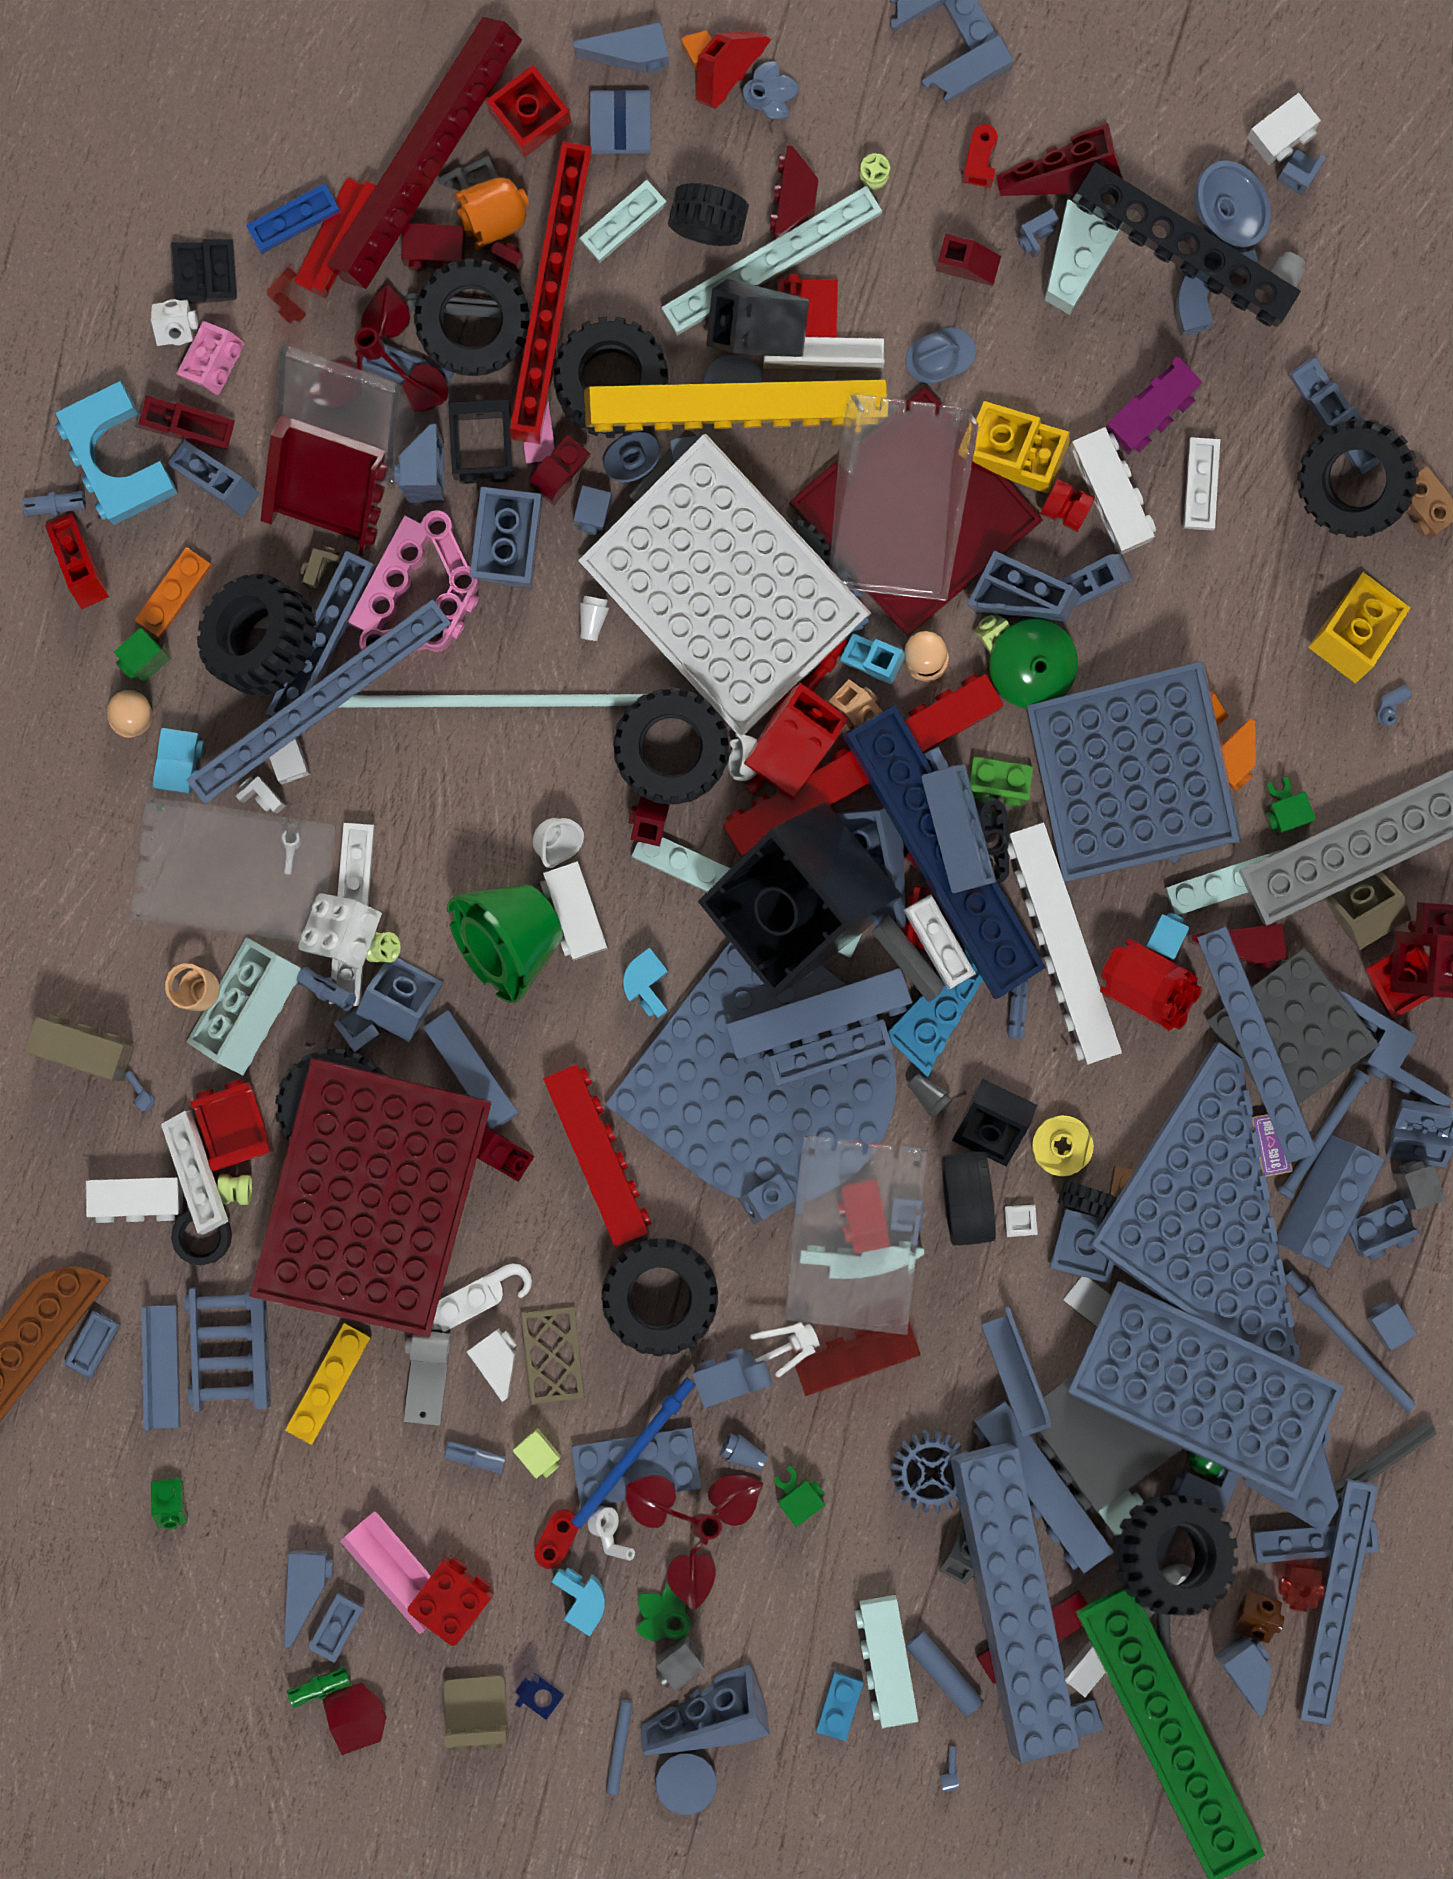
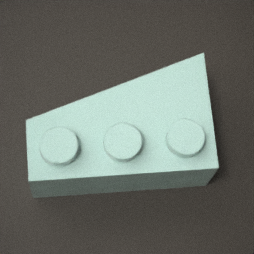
M1067 200L1044 300L1070 315L1114 243L1119 229L1114 231L1102 223L1101 218L1094 214L1084 213L1076 206L1077 204Z

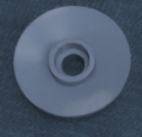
M635 432L632 435L623 436L614 442L606 452L604 469L611 479L618 482H631L640 479L648 474L657 464L661 453L660 445L654 436L645 432Z

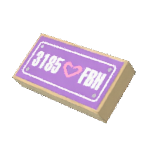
M1269 1115L1251 1117L1254 1132H1257L1262 1155L1259 1157L1262 1175L1267 1177L1293 1172L1291 1163H1287Z

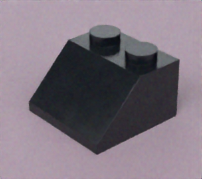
M982 1079L970 1100L952 1141L974 1152H985L987 1158L1007 1167L1029 1129L1037 1104Z

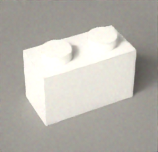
M1297 93L1250 130L1247 138L1268 165L1276 159L1280 163L1294 152L1293 146L1300 141L1304 145L1317 134L1316 128L1321 120L1300 93Z

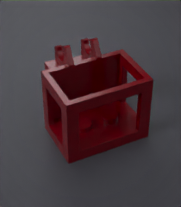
M1417 902L1416 921L1410 920L1408 924L1410 932L1395 931L1390 992L1453 998V905ZM1406 944L1430 947L1427 983L1403 981Z

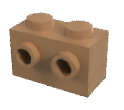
M1426 466L1419 471V476L1416 479V484L1418 485L1417 492L1413 496L1412 504L1406 512L1413 518V525L1417 532L1431 540L1453 523V497L1429 467Z

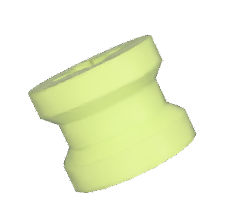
M873 153L867 155L861 162L859 177L862 184L869 189L883 187L889 178V161L881 154Z
M375 932L366 959L369 962L395 961L400 954L401 948L398 937L391 932Z

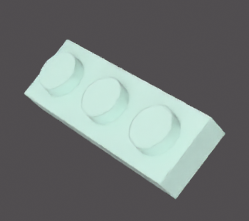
M646 180L579 238L580 242L601 263L667 205V201Z

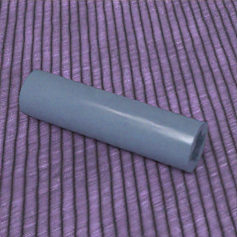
M924 1630L918 1632L906 1643L905 1647L965 1717L971 1715L981 1706L984 1700Z

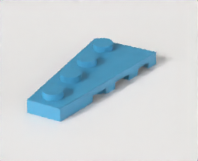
M965 948L963 952L976 974L952 989H947L945 986L940 994L931 1002H928L921 994L907 1008V1012H904L887 1030L891 1043L927 1077L932 1071V1066L939 1054L941 1055L954 1027L956 1028L962 1018L961 1015L967 1004L971 1002L983 981Z

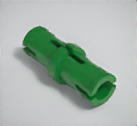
M344 1666L321 1677L316 1675L312 1677L311 1681L288 1689L287 1694L294 1709L318 1698L320 1700L325 1699L327 1694L350 1686L351 1681Z

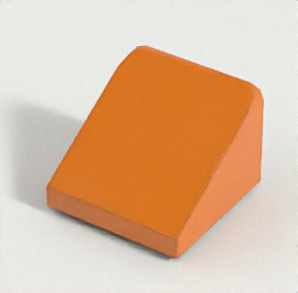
M707 30L687 35L680 39L681 47L694 71L697 70L698 55L711 41Z

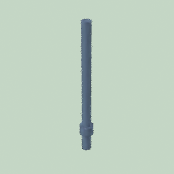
M1292 1269L1286 1272L1285 1279L1298 1293L1297 1298L1305 1306L1309 1305L1406 1412L1411 1411L1416 1404L1318 1298V1292L1311 1285L1307 1286Z

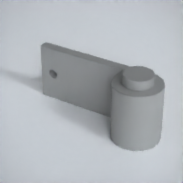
M431 1332L430 1337L416 1334L412 1336L407 1335L405 1353L410 1354L411 1366L404 1422L441 1426L451 1342L450 1333Z

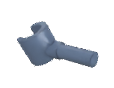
M130 1070L124 1075L134 1088V1091L139 1094L133 1103L140 1110L148 1112L154 1105L155 1098L139 1084Z
M949 1747V1773L940 1775L942 1789L945 1792L955 1790L959 1785L956 1772L957 1747Z

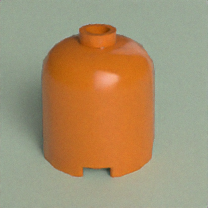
M493 178L453 193L454 201H460L461 208L456 210L461 225L464 227L468 238L474 236L476 242L473 243V247L476 250L516 233L525 224L527 216L525 207L529 205L528 197L523 188L518 190L516 185L507 178Z

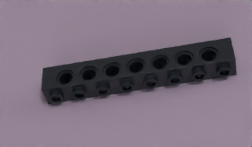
M1096 162L1073 198V201L1077 202L1076 206L1081 211L1092 215V213L1103 219L1102 223L1114 231L1120 229L1129 235L1128 239L1135 245L1140 247L1147 246L1154 251V256L1166 263L1171 261L1179 266V271L1183 275L1191 279L1195 277L1206 283L1204 286L1212 293L1217 295L1222 293L1231 299L1230 303L1242 311L1248 309L1256 314V319L1265 326L1271 327L1273 325L1277 327L1280 325L1301 292L1298 288ZM1105 193L1112 195L1115 199V205H1105L1101 200V195ZM1127 210H1136L1140 214L1141 220L1139 222L1129 220ZM1156 225L1162 226L1166 231V237H1156L1153 234L1152 227ZM1184 241L1189 243L1192 253L1183 254L1178 248V242ZM1204 258H1213L1217 263V270L1207 269L1204 265ZM1236 273L1240 275L1243 280L1242 286L1233 285L1229 279L1230 274ZM1257 289L1264 290L1268 295V302L1258 301L1255 291Z

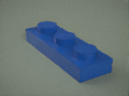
M326 183L246 226L259 251L263 254L340 213V210Z

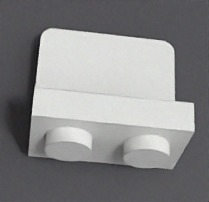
M320 893L312 905L309 919L301 935L299 949L304 952L333 958L350 967L362 970L382 913L356 900Z

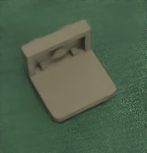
M501 1675L447 1679L444 1682L445 1748L452 1747L454 1752L471 1750V1746L483 1745V1749L491 1750L501 1748L503 1743H507L509 1731L505 1678Z

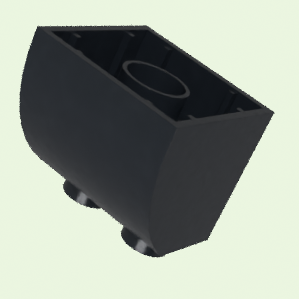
M824 802L771 828L697 902L773 996H776L843 949L903 895L831 807Z

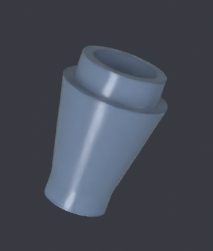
M728 1434L720 1450V1456L724 1457L726 1462L755 1468L759 1471L763 1468L768 1456L740 1434Z

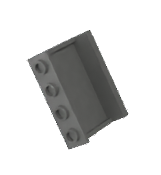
M1075 1372L1043 1396L1049 1412L1051 1427L1035 1432V1434L1042 1442L1039 1444V1448L1049 1460L1053 1458L1059 1466L1057 1473L1066 1485L1071 1483L1076 1490L1075 1498L1085 1511L1089 1509L1091 1512H1099L1183 1448L1067 1394L1076 1375Z

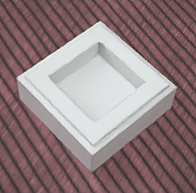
M1035 1204L1004 1206L1006 1237L1038 1235Z

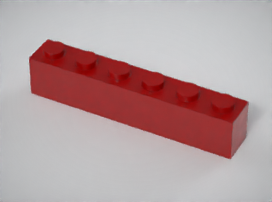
M575 1064L543 1078L614 1246L617 1247L649 1233L647 1226L651 1225L652 1222L646 1208L639 1209L635 1198L639 1197L640 1194L634 1180L627 1181L623 1171L628 1168L622 1152L615 1153L611 1143L616 1140L610 1124L604 1125L599 1114L604 1113L598 1096L592 1097L587 1086L592 1085L586 1068L580 1070L578 1064Z

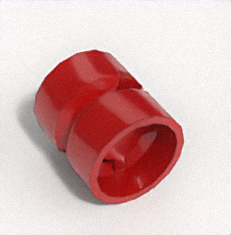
M1058 478L1040 514L1054 521L1060 518L1062 519L1063 526L1078 532L1095 497L1082 490L1074 492L1072 485Z

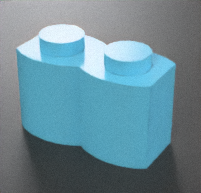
M167 728L161 729L153 788L192 794L193 788L186 779L198 771L196 770L197 759H202L204 755L205 741L200 740V734Z

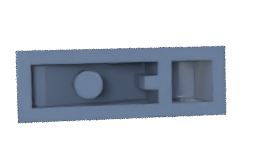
M661 22L573 41L575 56L578 58L640 73L647 71L648 74L659 73L664 70V67L669 66V56Z
M186 440L182 442L167 463L175 471L241 517L245 515L260 494L241 476Z
M1119 553L1108 555L1060 581L1073 586L1081 594L1075 606L1077 608L1134 580L1122 554Z
M292 1550L289 1553L284 1647H291L327 1585L328 1578H333L334 1560H329V1551Z

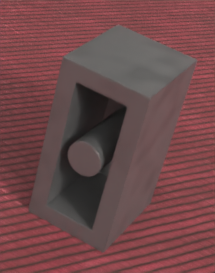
M1412 1161L1400 1165V1171L1392 1174L1406 1209L1418 1210L1446 1200L1434 1165H1425L1423 1161Z
M686 1635L657 1656V1672L655 1674L666 1688L671 1685L674 1691H676L705 1668V1657Z

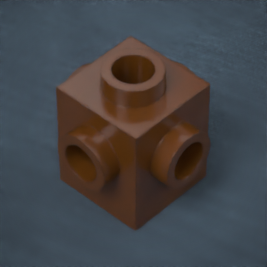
M1247 1590L1237 1607L1234 1632L1269 1644L1274 1634L1281 1632L1285 1617L1281 1615L1282 1602Z

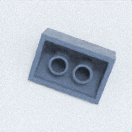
M430 424L400 454V464L394 465L395 483L398 484L401 494L405 495L409 503L445 502L444 442L436 424Z
M481 487L470 570L471 578L501 586L532 589L543 505L541 494Z

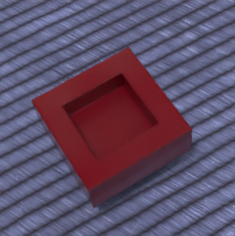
M495 241L490 251L492 260L519 273L524 264L523 256L519 254L520 249L508 242L502 245Z

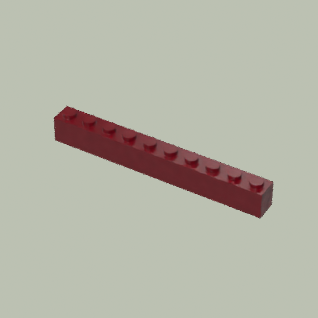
M487 17L481 18L326 266L345 283L367 289L522 42L520 36L505 21Z

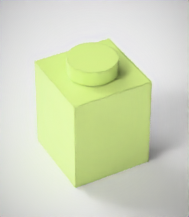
M538 1428L513 1449V1452L536 1479L542 1474L547 1478L560 1467L557 1461L561 1458V1455Z

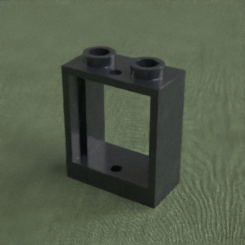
M509 399L448 403L451 463L454 480H460L461 484H474L478 482V479L490 478V482H506L508 477H514L513 441L510 439L511 405ZM503 418L505 466L461 469L459 421Z

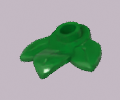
M668 1584L662 1595L644 1593L638 1596V1606L645 1618L636 1629L639 1635L646 1640L657 1641L664 1637L671 1640H679L688 1634L690 1619L685 1613L686 1604L671 1591ZM672 1619H678L681 1622V1626L678 1629H672L669 1622Z

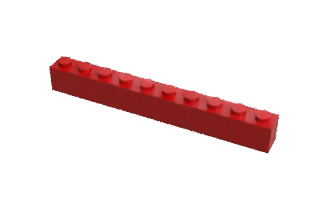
M562 141L511 420L510 439L534 444L541 443L554 371V359H556L591 165L592 146Z
M973 674L961 682L962 688L955 692L947 689L935 697L936 703L929 707L921 704L908 712L911 717L904 721L923 754L1002 709L1004 704L986 674L981 677ZM845 748L830 757L832 762L824 767H821L819 763L794 798L789 797L780 790L779 793L772 797L765 794L752 802L754 807L744 813L742 809H738L726 817L728 822L723 824V828L740 857L742 858L771 828L824 802L832 807L870 785L852 751L848 753Z

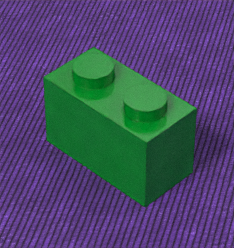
M142 628L138 629L114 651L119 658L115 662L118 667L132 680L138 677L144 683L171 659Z

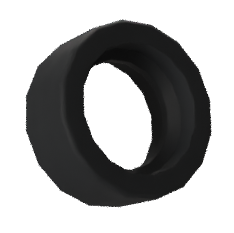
M190 1210L178 1217L172 1228L171 1240L175 1252L182 1260L192 1265L202 1266L214 1263L226 1254L232 1239L229 1222L217 1227L220 1237L219 1243L214 1250L207 1254H196L189 1250L184 1240L185 1229L193 1221Z

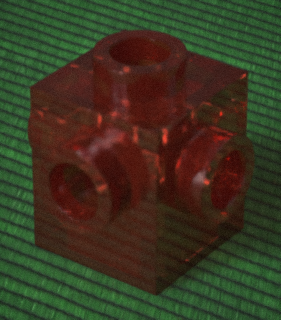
M1293 1563L1286 1564L1285 1576H1281L1279 1579L1278 1593L1282 1595V1600L1285 1603L1290 1604L1289 1609L1308 1612V1607L1317 1608L1318 1600H1323L1325 1583L1321 1582L1322 1571L1312 1566Z

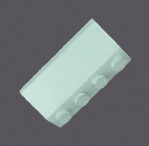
M246 937L219 984L220 996L217 1002L210 1009L203 1012L187 1043L215 1062L244 1075L262 1041L267 1037L274 1020L283 1009L290 992L297 984L296 979L302 968Z

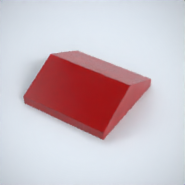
M1406 944L1403 981L1427 983L1429 957L1423 946ZM1392 952L1366 967L1365 970L1372 990L1389 1017L1394 1020L1431 997L1390 992Z

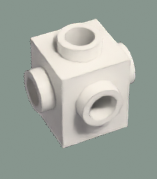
M171 299L164 303L152 304L151 322L157 346L168 344L183 345L193 341V330L198 329L196 311H190L188 300L179 301Z

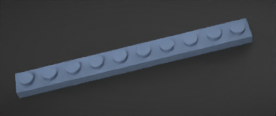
M432 599L186 779L202 802L207 804L451 625V622Z

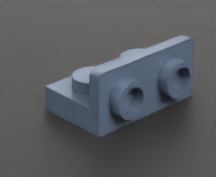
M1402 1199L1357 1217L1349 1232L1358 1256H1368L1369 1260L1385 1255V1249L1395 1244L1397 1248H1402L1415 1242L1413 1237L1420 1234L1418 1228H1414Z

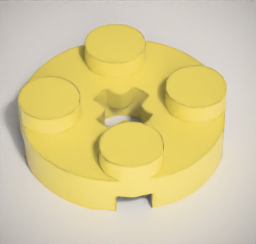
M1055 1116L1045 1120L1036 1129L1032 1138V1152L1036 1163L1044 1171L1056 1176H1069L1079 1172L1089 1163L1093 1154V1139L1088 1129L1080 1120L1071 1116ZM1061 1137L1067 1138L1066 1143L1071 1145L1070 1151L1065 1150L1063 1155L1058 1154V1148L1054 1147L1055 1141H1060Z

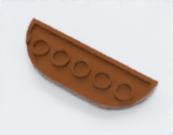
M65 1267L50 1271L34 1280L0 1321V1423L112 1280L111 1278L96 1270L84 1267Z

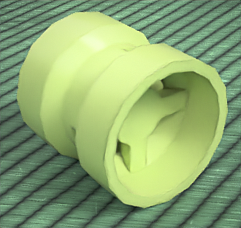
M230 1174L219 1175L217 1188L223 1204H229L231 1201H234L240 1205H250L252 1197L251 1175H240L238 1178L232 1177Z

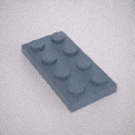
M692 1426L657 1432L601 1504L625 1501V1488L627 1484L650 1475L661 1476L669 1480L675 1492L701 1488ZM639 1435L571 1446L580 1507H583Z

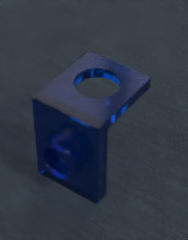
M534 1673L530 1680L525 1677L514 1693L518 1697L514 1705L520 1708L524 1703L546 1720L561 1701L564 1694ZM541 1689L549 1691L552 1695V1702L546 1707H540L534 1701L535 1693Z

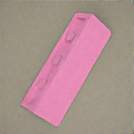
M374 1511L340 1542L415 1630L421 1634L427 1627L408 1613V1606L431 1575L377 1512Z

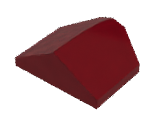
M362 1682L327 1694L326 1698L322 1699L329 1730L341 1755L381 1742L387 1717L381 1700L366 1688Z

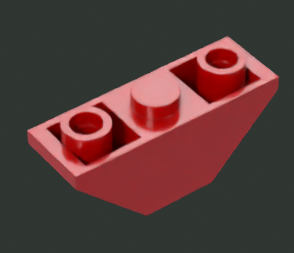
M752 30L716 33L698 55L696 100L703 105L716 109L726 100L727 94L736 83L745 76L752 63L763 54L765 47L771 39Z

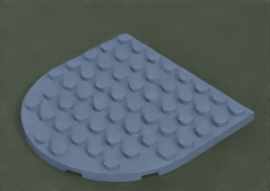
M730 942L605 1105L714 1188L741 1199L745 1194L776 1175L781 1174L796 1198L791 1202L794 1203L820 1196L838 1187L858 1172L872 1157L881 1143L892 1117L896 1098V1068L893 1052L890 1049L777 1086L767 1058L776 1055L772 1049L761 1052L762 1059L745 1064L743 1058L737 1060L726 1024L847 986V984L820 965L789 988L773 996ZM857 1021L848 1024L849 1030L861 1027V1025ZM830 1030L819 1034L820 1040L832 1036ZM801 1040L790 1043L791 1049L803 1046Z

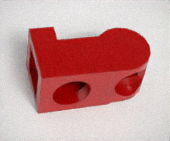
M988 124L977 126L972 133L962 183L986 188L992 187L996 168L988 167L990 155L996 148L998 134Z

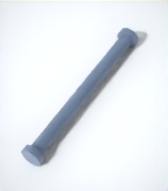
M1355 1069L1353 1072L1355 1077L1313 1139L1317 1153L1300 1159L1284 1185H1279L1276 1190L1290 1200L1294 1198L1295 1194L1293 1192L1365 1083L1368 1084L1371 1078L1362 1071Z

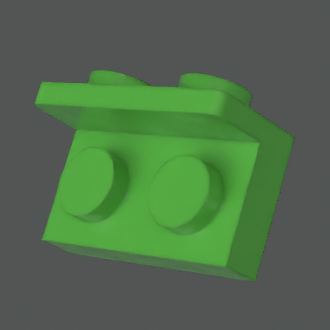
M973 757L969 782L974 800L980 801L984 797L992 796L1004 799V805L1021 807V803H1027L1030 798L1029 790L1033 766Z

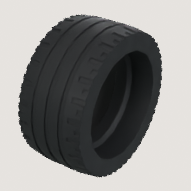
M965 1152L963 1154L956 1153L942 1156L944 1200L951 1244L963 1246L995 1241L994 1201L986 1153Z

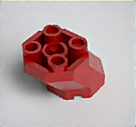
M1126 940L1124 943L1127 946L1124 948L1120 946L1114 948L1102 969L1101 978L1106 980V987L1100 985V993L1109 1000L1120 1004L1167 1031L1173 1028L1178 1030L1183 1028L1187 1022V1014L1191 1006L1201 996L1202 987L1197 985L1198 978L1189 970L1176 965L1133 940Z

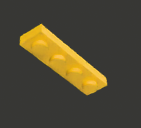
M346 1322L343 1324L285 1431L310 1445L314 1443L372 1336Z

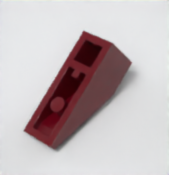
M1282 923L1229 930L1241 961L1251 965L1260 964L1261 969L1279 967V961L1287 960ZM1206 933L1187 936L1188 942L1200 946L1197 937Z

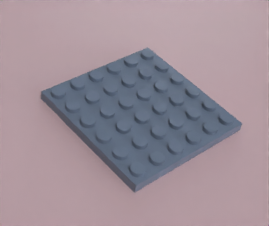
M1200 661L1027 706L1064 882L1076 881L1242 842L1203 662Z

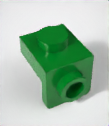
M181 1478L151 1482V1516L159 1528L174 1529L179 1527V1525L188 1523V1517L184 1511V1486Z

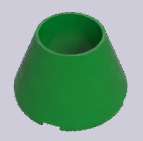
M521 885L457 894L447 904V912L452 911L454 920L449 923L453 938L474 974L484 985L490 983L497 989L498 992L495 995L501 1000L508 1003H516L521 1000L563 937L560 921L549 901L535 887Z

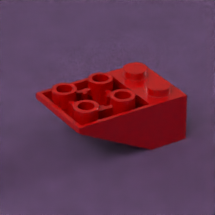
M799 683L782 698L744 764L789 797L794 798L831 748L847 722L848 717Z

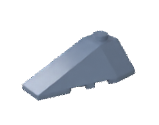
M873 803L836 812L835 814L903 895L874 922L875 926L889 915L899 928H903L906 924V915L903 911L905 909L903 840L882 803Z
M749 1664L720 1674L713 1679L715 1683L701 1692L697 1689L689 1694L690 1699L677 1708L671 1706L640 1726L643 1754L647 1756L743 1744L770 1735L767 1708L751 1665Z

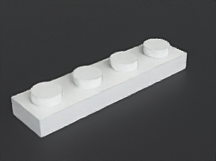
M184 1111L162 1123L161 1126L196 1231L199 1234H206L228 1222V1218L192 1112Z

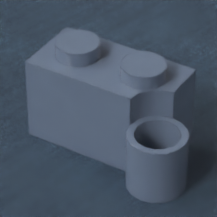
M739 1348L726 1353L727 1359L716 1363L715 1359L712 1358L697 1364L698 1370H695L692 1376L704 1409L772 1385L773 1381L765 1360L756 1363L752 1350L744 1353L743 1348Z

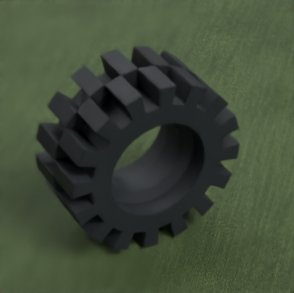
M1064 1180L1057 1203L1104 1219L1117 1197Z

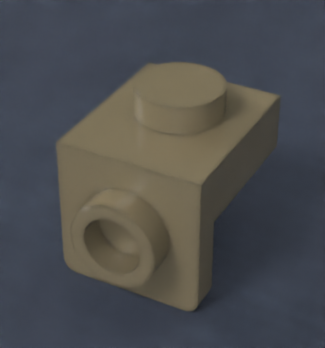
M323 546L322 550L313 548L309 561L305 560L300 571L303 584L308 588L318 590L326 562L339 566L342 559L339 556L340 551L327 546Z

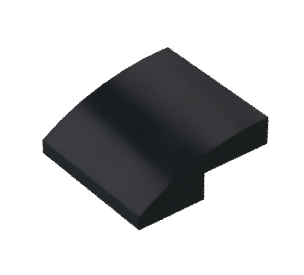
M233 239L171 242L170 254L174 299L179 301L188 300L189 304L223 302L237 299Z

